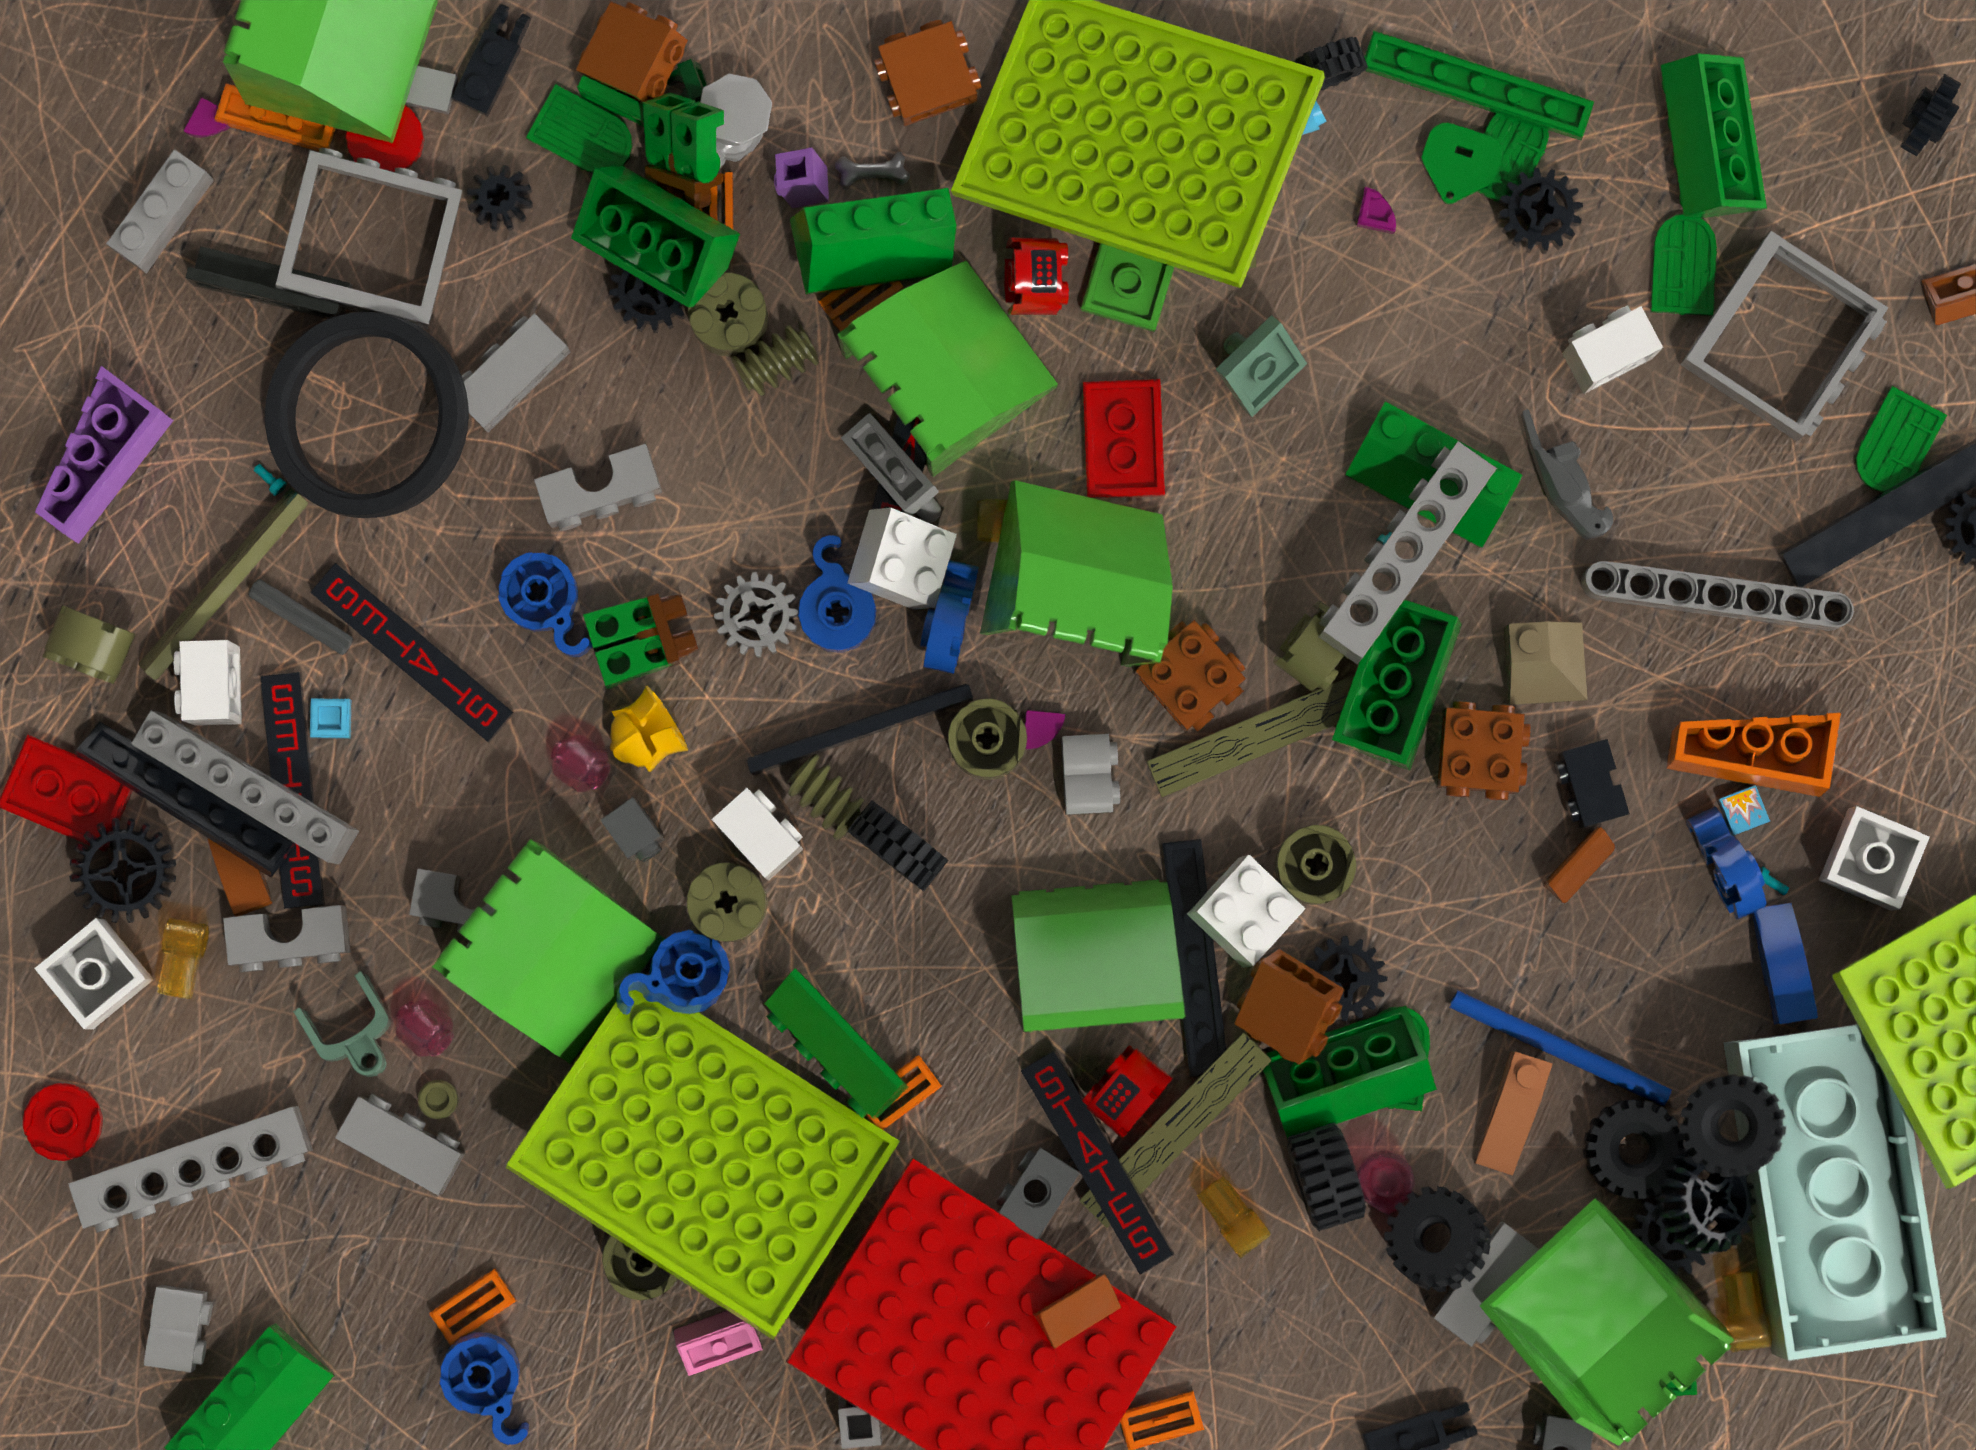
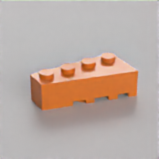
M1827 713L1826 715L1808 716V714L1792 715L1791 717L1781 718L1754 717L1745 720L1721 719L1680 722L1672 731L1666 769L1820 797L1830 789L1841 713Z

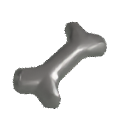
M900 151L885 163L857 164L846 157L839 158L835 163V168L841 173L840 186L844 190H848L851 184L859 179L890 178L899 185H903L910 178L909 172L903 167L905 156Z

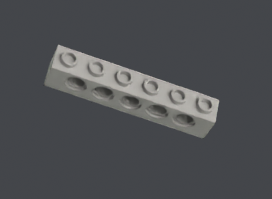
M1459 441L1451 451L1444 446L1431 465L1437 470L1429 482L1423 478L1420 480L1409 496L1410 499L1415 501L1407 513L1399 510L1386 528L1392 532L1389 539L1384 545L1377 541L1365 557L1364 561L1370 564L1362 577L1354 573L1341 591L1347 595L1345 601L1340 608L1332 604L1319 622V624L1325 627L1319 638L1356 664L1364 657L1497 469ZM1443 479L1454 481L1458 486V495H1445L1440 489V481ZM1422 510L1431 512L1436 518V526L1432 528L1422 526L1417 519V513ZM1398 542L1410 544L1414 550V557L1411 559L1400 558L1395 552V544ZM1377 573L1387 575L1392 583L1391 589L1388 591L1378 590L1373 584V575ZM1353 605L1364 606L1369 612V621L1359 623L1353 620L1350 615V607Z
M151 710L131 743L328 863L340 865L359 833V830L164 713Z
M293 1106L77 1180L68 1185L82 1228L94 1226L96 1233L119 1226L117 1218L132 1213L134 1220L156 1213L154 1205L169 1200L171 1207L194 1200L192 1195L194 1191L206 1188L208 1194H212L231 1187L229 1179L244 1175L245 1181L267 1175V1166L281 1162L284 1169L305 1161L303 1154L313 1151L299 1106ZM264 1134L271 1135L276 1141V1150L269 1157L263 1155L258 1149V1141ZM226 1147L234 1148L239 1155L238 1164L233 1169L226 1168L221 1162V1153ZM191 1159L197 1161L202 1170L200 1178L195 1182L189 1181L184 1175V1166ZM153 1172L161 1175L164 1180V1188L158 1195L152 1194L146 1185L148 1176ZM116 1185L121 1186L127 1195L125 1204L120 1208L114 1206L109 1199V1193Z

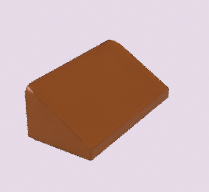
M1976 264L1921 280L1928 307L1936 325L1976 314Z
M1602 827L1593 828L1545 880L1543 886L1560 902H1568L1615 850V844Z
M1100 1273L1039 1310L1034 1316L1053 1349L1120 1309L1121 1306L1106 1274Z

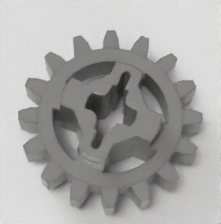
M752 572L750 582H745L741 575L737 576L739 586L734 589L726 584L724 588L729 596L727 599L717 598L716 603L723 607V612L714 614L715 620L724 621V625L717 630L719 635L729 633L731 636L726 643L727 646L731 648L737 643L741 644L740 654L744 656L749 648H754L757 658L762 656V648L768 647L772 654L777 653L775 643L780 641L788 645L789 640L785 636V632H796L797 626L790 622V618L797 617L799 614V610L789 608V605L796 600L794 594L784 596L783 592L787 585L781 582L776 587L773 586V575L771 574L767 575L764 582L759 581L757 572ZM753 590L768 591L775 598L764 600L756 597ZM740 596L743 601L740 612L731 618L732 606ZM757 605L759 610L767 609V612L762 615L764 621L761 624H756L753 619L747 621L746 618L751 615L750 608ZM783 611L780 627L773 634L770 628L773 618ZM748 629L758 633L761 640H749L737 632Z

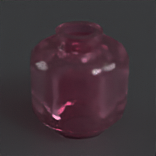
M574 735L567 740H560L551 753L554 776L577 792L598 789L607 779L611 766L608 763L609 757L606 750L583 735Z
M422 999L415 1003L409 1001L401 1007L396 1015L398 1019L395 1028L396 1036L418 1057H427L429 1055L436 1057L448 1048L454 1038L452 1019L430 999Z

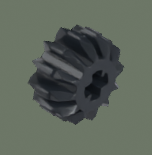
M503 165L499 176H496L493 167L489 166L486 168L489 176L488 179L484 180L478 174L473 177L476 184L480 186V189L469 188L467 190L469 197L477 199L468 205V209L471 213L480 212L476 218L479 225H483L490 220V229L497 232L501 221H504L507 230H513L514 225L511 218L515 216L519 221L525 222L527 218L520 208L530 209L533 207V202L528 198H524L532 192V188L529 184L520 185L524 178L520 171L510 177V168L507 165ZM500 191H504L508 201L502 200L500 206H496L492 196L498 197Z

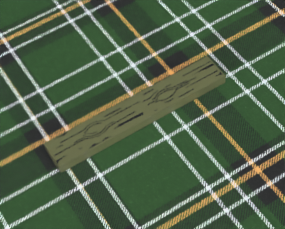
M290 487L140 661L139 666L152 679L156 680L174 661V652L180 651V641H191L307 507L308 502Z
M1355 675L1331 684L1326 690L1321 688L1147 761L1161 798L1337 725Z
M1244 1032L1120 1158L1121 1163L1140 1194L1272 1061ZM1089 1189L1079 1201L1108 1228L1110 1223Z

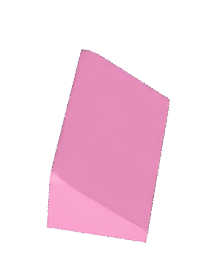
M729 1311L677 1328L673 1332L677 1349L688 1376L763 1350L756 1329Z

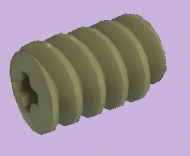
M800 323L799 332L790 325L785 326V340L777 333L771 334L773 347L768 346L762 340L759 341L758 355L749 348H746L744 350L746 362L744 363L735 355L731 357V361L749 393L753 389L760 396H764V382L769 383L775 389L778 388V374H781L788 381L792 380L791 367L793 366L802 374L805 373V359H808L815 366L819 365L818 355Z
M815 754L787 781V783L792 782L788 794L793 797L803 792L799 805L804 808L814 803L815 805L810 815L815 819L825 814L826 816L822 823V827L825 830L837 825L833 838L837 841L849 833L847 830L861 814L860 809L864 799L860 797L852 802L849 801L853 788L849 786L839 791L838 786L842 777L838 775L828 780L826 777L831 767L825 765L817 769L815 766L820 756Z

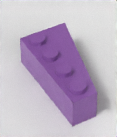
M102 366L95 378L98 381L90 397L87 396L81 409L83 414L74 433H70L65 444L67 449L59 466H55L35 510L39 516L78 544L173 422L160 409Z

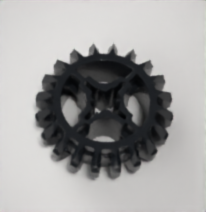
M113 818V830L109 832L104 823L99 822L97 830L101 836L96 838L93 833L86 831L84 838L91 845L89 847L79 843L75 845L74 850L84 855V858L70 859V866L81 868V872L73 873L69 876L70 881H83L84 884L74 890L75 896L79 897L88 893L90 897L84 902L83 907L89 909L97 902L100 905L96 913L98 918L104 916L106 908L113 910L111 915L112 923L118 922L119 912H126L127 922L133 923V910L139 909L144 919L148 918L149 910L146 904L150 902L154 908L159 910L162 907V903L156 897L157 893L165 897H170L172 893L168 887L162 885L163 881H176L175 874L165 873V868L176 866V859L163 860L162 855L172 850L171 845L165 844L158 848L156 843L161 840L163 834L158 831L151 839L147 837L146 834L150 828V824L147 822L142 825L140 832L133 830L135 826L134 818L128 819L127 829H120L119 818ZM124 839H131L145 846L152 854L154 860L146 861L145 859L136 860L131 858L127 852ZM113 841V860L107 865L90 869V862L94 853L105 843ZM119 851L122 852L123 860L128 861L127 866L132 864L134 868H137L135 871L129 872L126 882L127 890L124 888L123 880L118 879L119 875L115 877L111 870L116 869L120 859ZM157 871L152 887L143 896L134 900L132 892L134 879L148 872ZM92 881L114 882L119 888L122 901H115L105 897L97 890Z
M1688 1149L1684 1151V1154L1673 1158V1165L1663 1169L1668 1179L1658 1182L1664 1189V1194L1656 1198V1200L1664 1204V1210L1658 1215L1668 1219L1664 1230L1675 1232L1674 1242L1685 1244L1686 1250L1698 1251L1699 1253L1702 1252V1254L1725 1252L1731 1249V1246L1742 1243L1741 1235L1751 1232L1747 1221L1757 1218L1751 1211V1206L1756 1204V1200L1751 1198V1190L1754 1188V1185L1746 1180L1749 1174L1739 1177H1723L1720 1173L1714 1172L1710 1173L1707 1179L1701 1181L1697 1176L1705 1169V1166L1701 1163L1696 1164L1691 1158L1694 1155ZM1714 1220L1717 1225L1711 1231L1706 1229V1223Z

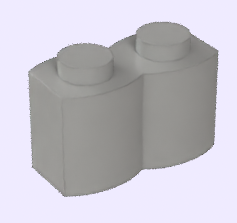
M1109 734L1062 736L1061 750L1065 815L1112 813L1113 804H1120L1119 781H1112L1111 765H1118L1117 742H1110Z
M166 1285L156 1287L144 1366L191 1373L196 1369V1364H203L207 1342L201 1340V1330L203 1325H209L213 1302L207 1301L208 1292Z

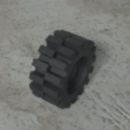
M1357 37L1342 38L1336 42H1329L1323 47L1319 46L1314 48L1313 51L1304 53L1303 56L1293 61L1324 71L1325 79L1320 91L1330 86H1337L1343 81L1346 82L1351 77L1360 75L1361 72L1368 68Z

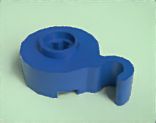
M828 535L818 540L813 548L814 562L823 574L807 586L799 603L798 616L803 632L813 644L827 652L843 653L858 648L868 639L876 625L877 609L872 593L847 584L850 575L843 571L840 564L824 561L823 553L827 548H840L842 546L841 539L838 536ZM840 603L842 608L849 609L848 616H843V622L835 623L833 617L827 616V610L832 609V604Z
M525 553L513 559L503 570L499 584V602L505 614L518 626L534 632L554 630V642L557 648L567 656L581 657L587 654L592 647V642L588 638H583L576 646H569L566 643V635L574 626L572 615L578 600L577 582L569 567L556 556L545 553ZM536 582L540 587L544 583L548 586V589L545 591L546 598L542 601L538 599L531 601L529 599V596L533 593L530 587Z
M949 560L936 609H928L920 643L921 647L926 648L923 667L954 674L979 566Z
M1714 806L1687 818L1688 830L1690 833L1694 831L1706 865L1714 863L1715 869L1713 873L1716 880L1712 882L1728 912H1734L1735 919L1738 920L1766 907V898L1762 888L1765 883L1761 870L1751 852L1745 851L1738 839L1730 834L1725 820L1717 807Z
M692 930L672 934L661 942L650 963L649 975L634 973L623 979L616 995L617 1007L623 1014H629L634 1000L628 992L636 990L641 992L648 1002H659L674 1012L693 1014L705 1011L717 1002L727 984L730 965L725 950L717 940L709 939L701 934H695ZM686 965L689 970H697L698 973H696L694 979H688L681 974L682 966Z
M474 1332L460 1337L449 1347L441 1365L440 1385L445 1398L457 1410H464L473 1414L491 1415L493 1417L492 1431L494 1436L506 1445H515L526 1438L529 1430L528 1423L523 1422L517 1429H508L503 1423V1420L511 1413L513 1406L512 1397L520 1378V1363L515 1350L505 1339L492 1333ZM480 1365L481 1368L485 1366L489 1370L487 1381L482 1382L480 1377L477 1380L471 1377L474 1366Z

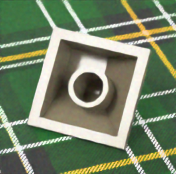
M1546 621L1514 623L1504 627L1509 705L1588 700L1582 623Z

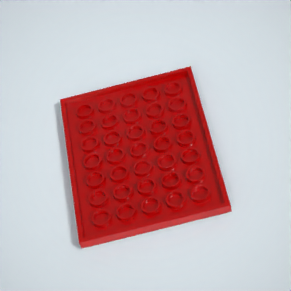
M912 1158L787 1358L786 1363L924 1450H1103L1177 1326L1112 1286L1121 1308L1053 1349L1034 1314L1097 1275L1039 1238L1037 1240L1015 1226V1223Z

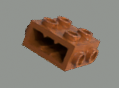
M610 1L606 11L598 20L597 29L590 43L581 53L576 71L643 104V102L664 94L667 81L675 65L682 59L688 40L676 31L678 24L661 15H657L654 20L647 17L648 12L633 3L627 2L626 6L623 7Z
M942 20L926 23L920 27L921 32L906 36L904 32L897 33L883 40L884 44L878 46L880 58L874 60L876 70L881 82L888 80L893 93L886 96L894 118L901 116L904 126L977 102L976 90L982 88L975 66L967 67L963 54L969 52L963 31L955 32L952 21L944 24Z
M1193 620L1187 626L1181 621L1168 632L1169 642L1163 650L1161 663L1139 665L1140 667L1135 671V675L1185 732L1191 727L1198 732L1215 717L1210 711L1222 701L1228 706L1244 692L1239 685L1246 679L1242 675L1246 668L1231 651L1227 655L1221 651L1216 645L1220 639L1207 623L1204 622L1200 626Z
M1459 701L1453 702V708H1445L1442 715L1437 788H1446L1447 796L1469 797L1470 791L1485 792V799L1505 801L1508 800L1509 794L1518 793L1519 786H1525L1527 780V763L1521 762L1522 747L1529 746L1531 728L1530 724L1524 723L1525 714L1515 713L1514 706L1492 705V711L1476 710V703Z
M1278 949L1266 958L1262 956L1251 971L1250 976L1254 979L1250 988L1244 991L1237 1003V1008L1240 1009V1012L1234 1024L1245 1030L1246 1034L1252 1039L1262 1041L1278 1051L1279 1055L1284 1059L1300 1065L1312 1055L1317 1057L1324 1049L1328 1041V1037L1324 1034L1328 1025H1332L1341 1012L1342 1005L1339 1004L1344 988L1281 949Z

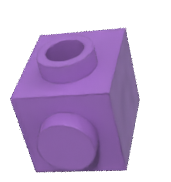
M813 148L775 154V189L777 194L783 196L792 208L829 202L827 166Z

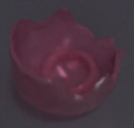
M1390 1150L1371 1153L1362 1161L1357 1170L1365 1202L1384 1212L1386 1216L1390 1215L1393 1211H1397L1394 1209L1397 1203L1408 1200L1406 1195L1414 1190L1415 1179L1411 1165L1403 1155Z

